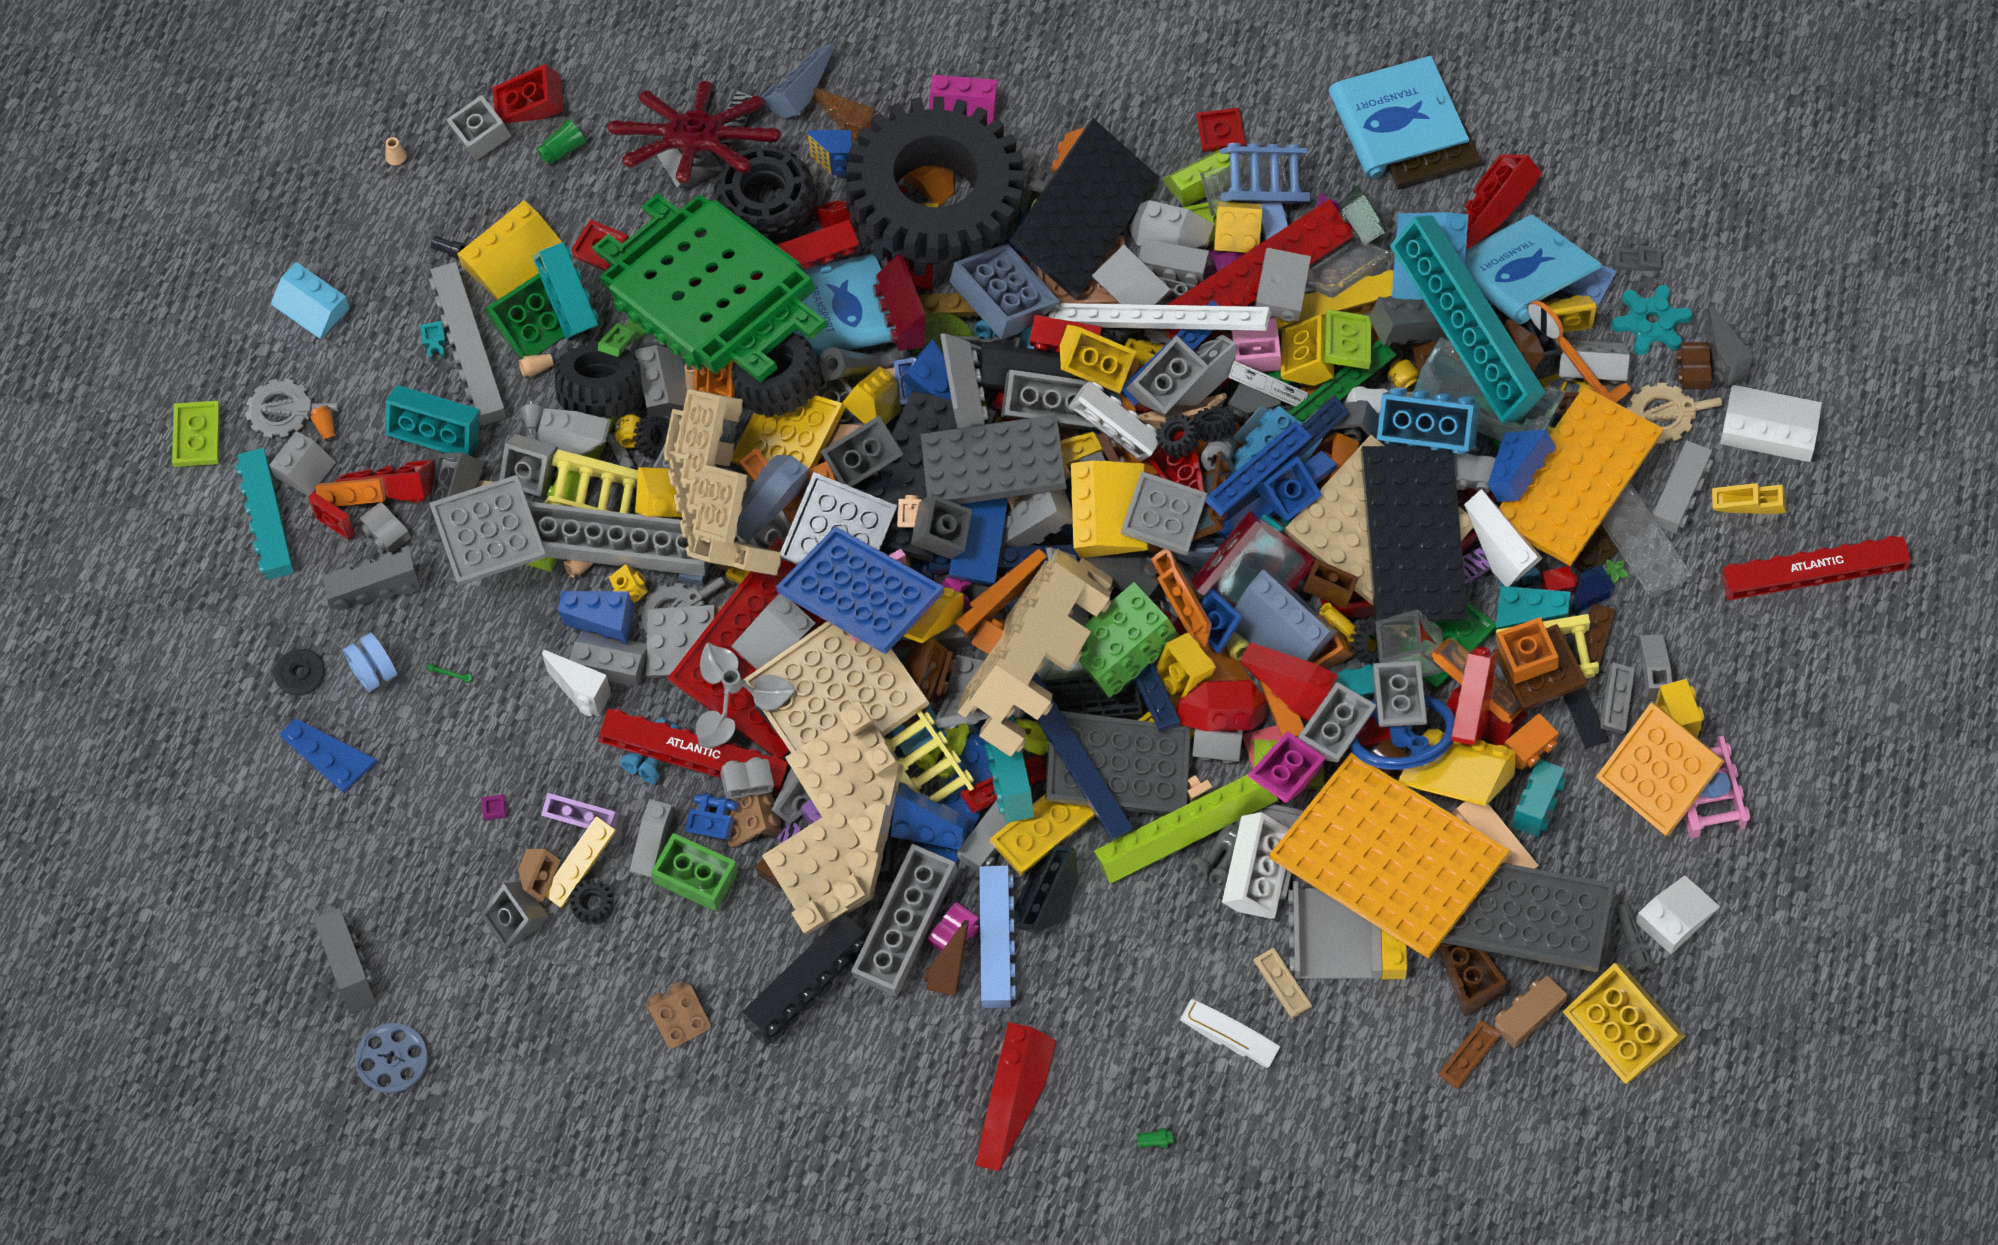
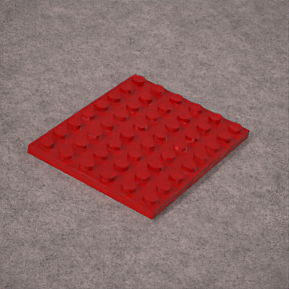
M777 537L768 549L780 552L784 541ZM781 559L777 575L750 571L671 672L667 680L709 711H717L722 715L725 695L722 681L717 684H711L701 674L700 660L704 647L707 643L733 652L739 662L737 671L740 674L741 680L755 672L756 670L731 646L779 595L776 586L797 565ZM793 602L815 622L812 631L827 622L825 619ZM742 687L737 693H730L728 711L725 718L732 719L735 722V730L766 753L783 759L789 749L755 709L754 706L756 704L753 695L745 687Z

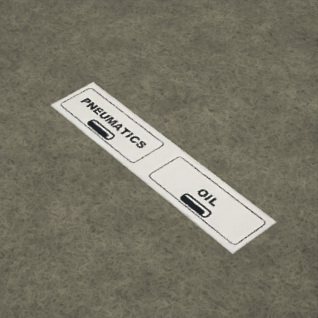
M1233 362L1229 378L1295 407L1307 398L1308 393L1241 363Z

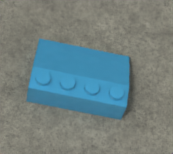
M1449 212L1398 213L1396 238L1414 217L1434 216L1465 265L1468 214ZM1395 255L1391 297L1424 301Z

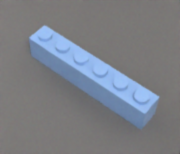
M979 866L982 1008L1011 1007V1000H1016L1015 985H1011L1010 978L1015 977V963H1010V955H1015L1014 940L1010 941V933H1014V918H1009V910H1014V896H1009V888H1013V874L1008 873V866Z

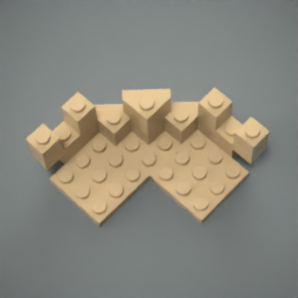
M687 389L683 411L672 409L663 453L665 461H669L671 467L668 470L670 484L675 487L677 493L674 496L677 512H681L683 518L680 521L684 538L688 539L689 546L686 547L687 556L743 570L777 575L781 565V552L759 548L757 545L746 542L734 541L737 535L738 517L742 511V504L746 499V495L743 493L747 487V475L722 469L714 465L730 466V461L734 454V444L722 442L719 439L723 434L722 425L724 419L739 421L743 410V400Z
M1059 549L1056 550L1049 561L1044 562L1008 612L1002 637L963 689L957 713L966 718L969 712L974 713L979 708L990 716L981 728L979 735L981 738L1010 757L1015 751L1018 753L1021 751L1026 743L1024 739L1026 731L1007 718L1012 715L1016 706L1037 720L1042 714L1046 716L1053 706V703H1051L1052 693L1031 679L1034 673L1037 674L1042 668L1044 656L1066 671L1071 668L1073 663L1075 664L1082 655L1080 650L1091 631L1070 618L1073 614L1072 607L1076 603L1096 617L1100 611L1104 613L1111 604V600H1109L1110 593L1114 588L1111 586L1113 580L1111 576L1084 558L1077 562Z
M859 701L838 713L842 719L840 723L785 757L822 818L762 855L795 908V911L792 912L793 917L803 933L807 935L812 934L829 922L833 924L843 913L848 915L873 899L891 824L892 812L895 806L896 793L904 768L880 728L875 725L867 710Z

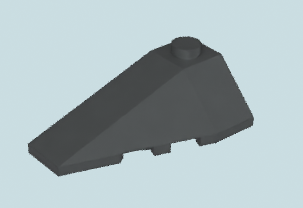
M462 452L438 454L433 482H437L435 493L430 494V501L434 502L474 489L482 476L484 461ZM430 511L425 539L441 540L433 513Z

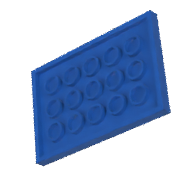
M836 526L776 586L779 594L884 654L903 637L944 593L942 585Z

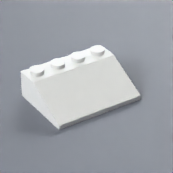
M1732 385L1720 444L1810 462L1815 447L1822 402Z

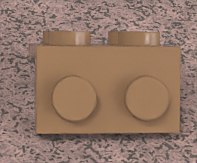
M771 792L763 795H748L731 799L738 801L739 807L736 811L729 810L727 813L728 816L734 817L729 841L727 840L730 847L735 848L761 833L771 837L781 834L780 818L772 811L775 799Z
M682 981L670 986V991L664 994L657 993L648 998L649 1002L644 1004L648 1013L653 1017L667 1047L670 1049L702 1034L711 1027L692 986Z

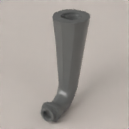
M831 347L825 349L820 354L818 361L821 366L822 377L825 380L831 381L871 374L879 366L884 369L894 367L893 361L911 358L914 349L898 351L896 347L890 352L872 355Z

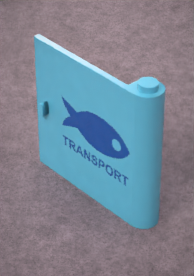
M1432 56L1334 83L1328 90L1367 178H1380L1389 164L1469 142V138Z
M1533 214L1476 243L1467 249L1465 254V267L1488 303L1517 324H1523L1530 319L1528 305L1532 301H1540L1602 267L1599 261Z
M874 253L822 264L805 270L804 273L812 279L816 290L804 299L802 303L824 318L828 326L813 339H809L798 329L794 333L800 334L810 342L817 358L825 349L831 347L851 351L891 342L890 328H886L884 312H880L878 306L879 299L878 297L875 298L873 294L876 274L881 271Z

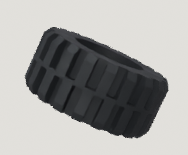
M794 332L766 354L777 366V369L772 373L788 368L776 377L765 378L762 382H759L733 362L731 377L739 396L749 410L759 415L764 413L767 417H773L775 414L783 416L786 412L797 411L796 408L805 406L807 400L815 396V390H818L821 384V366L810 342Z
M597 342L590 343V345L582 344L578 348L569 349L556 362L554 370L556 398L567 411H577L607 419L612 418L613 415L619 416L624 411H629L640 399L641 367L636 356L628 349H625L619 357L598 351Z

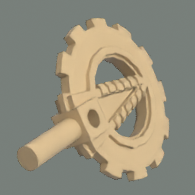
M1657 383V386L1650 387L1646 385L1640 388L1641 392L1638 395L1634 393L1630 399L1632 405L1627 407V409L1649 421H1675L1669 426L1662 427L1664 428L1663 433L1656 444H1665V441L1673 440V442L1682 439L1681 435L1684 432L1689 433L1693 427L1690 422L1691 419H1695L1696 411L1722 406L1721 398L1694 402L1693 398H1690L1689 395L1685 396L1681 393L1683 391L1681 388L1675 385L1673 388L1666 386L1667 383ZM1655 400L1669 401L1664 403V405L1661 404L1659 407L1656 406L1645 411L1646 406Z

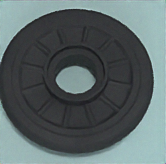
M296 649L286 653L279 659L275 666L274 677L277 685L284 692L291 695H304L312 692L321 684L325 674V667L322 659L315 652L307 649ZM299 667L306 669L305 674L301 677L293 675L294 670Z

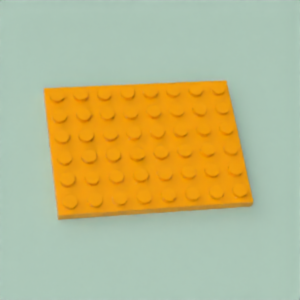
M1350 753L1269 854V859L1429 959L1508 857L1510 850L1386 773L1361 761L1353 753Z

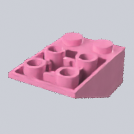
M1270 316L1267 331L1231 330L1232 341L1238 346L1234 361L1259 372L1281 370V354L1276 317Z

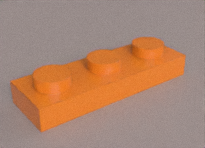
M382 477L321 483L315 486L316 494L334 506L384 502L386 500Z

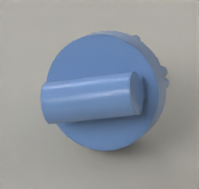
M1716 772L1700 796L1719 798L1722 795L1728 794L1731 786L1728 775Z

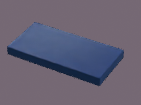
M999 498L960 504L971 509L972 514L965 551L951 559L948 578L986 585L995 584L1008 499Z

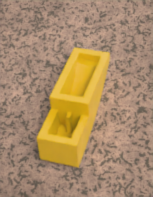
M1758 483L1712 488L1714 511L1751 514L1787 513L1786 492L1783 485L1759 487Z

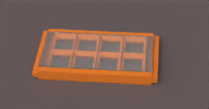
M1449 638L1431 656L1434 658V662L1462 685L1469 652L1456 640L1452 641ZM1494 674L1489 710L1503 722L1510 723L1522 709L1511 688L1506 686Z

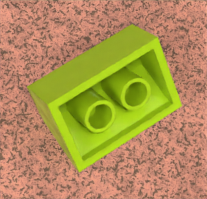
M1217 150L1163 177L1162 180L1181 205L1186 207L1231 184L1230 154H1220V150Z

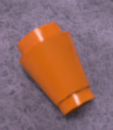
M328 405L311 410L312 416L310 418L323 440L335 437L332 410H329Z

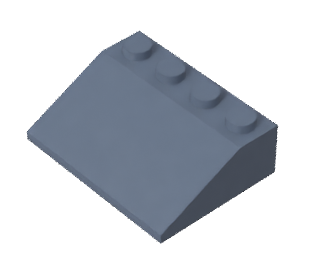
M1008 243L955 262L949 281L1001 340L1020 333L1033 323L1035 315H1045L1059 305L1060 302Z
M1263 569L1247 587L1235 606V609L1243 615L1235 629L1241 637L1249 643L1252 642L1309 662L1315 659L1338 632L1272 570Z

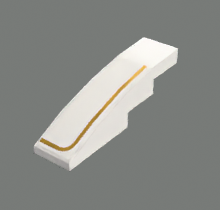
M1193 999L1189 1001L1180 1018V1021L1219 1045L1223 1044L1241 1056H1248L1266 1068L1271 1065L1280 1048L1279 1045L1242 1023Z

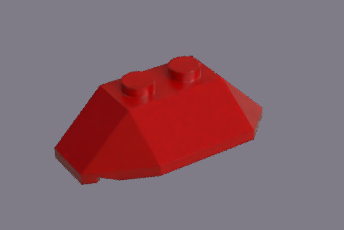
M1251 680L1204 681L1185 697L1183 696L1178 700L1177 715L1181 725L1207 732L1252 730L1266 721L1268 703L1265 695Z

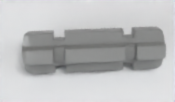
M615 432L609 434L606 439L609 445H611V449L620 465L635 469V465L630 459L631 457L626 448L615 440Z

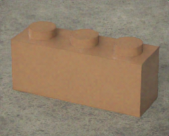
M1548 975L1542 980L1536 979L1530 985V991L1525 995H1518L1512 1002L1513 1006L1507 1011L1503 1009L1495 1017L1494 1029L1500 1032L1501 1036L1514 1049L1566 1003L1567 994Z

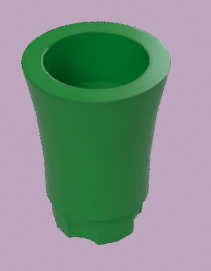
M567 119L536 150L545 163L551 165L554 161L557 162L574 149L586 144V140L576 125L570 119Z

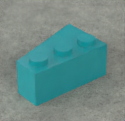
M1501 586L1496 630L1514 627L1541 617L1543 622L1568 618L1570 615L1571 593Z

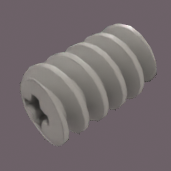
M1229 435L1227 439L1222 438V441L1216 439L1214 442H1208L1201 455L1202 465L1207 471L1215 468L1217 452L1221 450L1227 458L1232 460L1237 450V443L1233 436Z

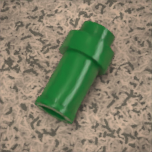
M1160 1128L1155 1132L1137 1133L1138 1148L1153 1146L1166 1148L1168 1144H1174L1172 1130L1166 1131V1128Z

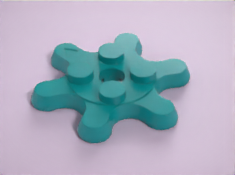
M1666 285L1657 287L1653 297L1642 298L1631 289L1626 290L1621 296L1623 303L1629 307V313L1626 316L1614 318L1611 321V328L1615 332H1632L1636 336L1633 350L1638 355L1647 354L1651 344L1657 341L1663 342L1670 350L1676 351V349H1680L1681 342L1683 341L1676 334L1675 327L1681 323H1689L1693 319V313L1689 308L1677 309L1669 305L1668 299L1671 296V291ZM1652 314L1657 316L1659 320L1651 323L1646 317Z

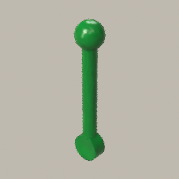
M429 663L426 666L429 672L436 671L462 679L465 683L472 681L470 674H458L435 667L433 663Z

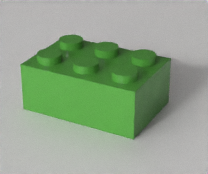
M673 833L652 869L651 875L654 884L717 911L738 873L736 861Z

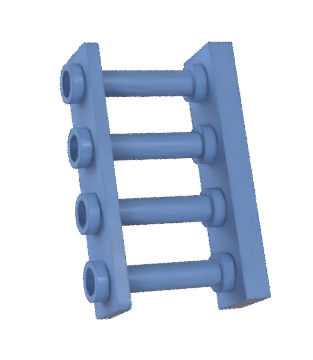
M1241 143L1227 144L1226 148L1220 149V154H1230L1231 188H1229L1228 192L1221 194V201L1282 204L1309 202L1310 192H1302V189L1299 188L1298 156L1308 153V149L1300 148L1298 144L1287 145V148H1280V144H1268L1267 147H1261L1259 143L1247 144V147H1241ZM1239 154L1250 155L1251 188H1249V191H1242V187H1240ZM1259 155L1270 156L1271 188L1269 192L1262 191V188H1260ZM1278 155L1289 156L1290 189H1288V192H1282V188L1279 185Z

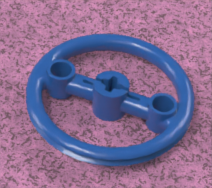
M1424 694L1425 707L1440 714L1446 723V731L1436 745H1429V740L1425 736H1417L1413 731V725L1387 727L1390 730L1392 744L1396 747H1408L1411 750V756L1390 758L1373 754L1362 747L1357 736L1349 748L1361 761L1377 768L1402 770L1419 767L1439 758L1452 745L1451 737L1455 716L1451 709L1442 701ZM1375 709L1371 716L1374 717L1375 723L1379 725Z

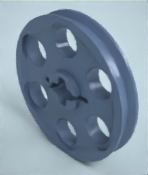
M398 1023L383 1024L369 1031L360 1041L355 1054V1065L360 1078L369 1087L384 1093L401 1092L413 1086L424 1074L428 1062V1052L422 1037L411 1027ZM402 1031L405 1033L403 1041L394 1042L392 1040L396 1032ZM374 1038L382 1040V1045L377 1049L369 1047L370 1041ZM413 1047H420L422 1049L421 1055L417 1058L409 1056V1051ZM393 1053L395 1054V1057L399 1060H393L392 1063L389 1064L388 1060L384 1057H391ZM367 1060L375 1062V1066L371 1071H364L362 1069L363 1063ZM406 1069H412L415 1072L411 1080L402 1079V1073ZM382 1076H389L391 1078V1083L386 1087L378 1085V1081Z

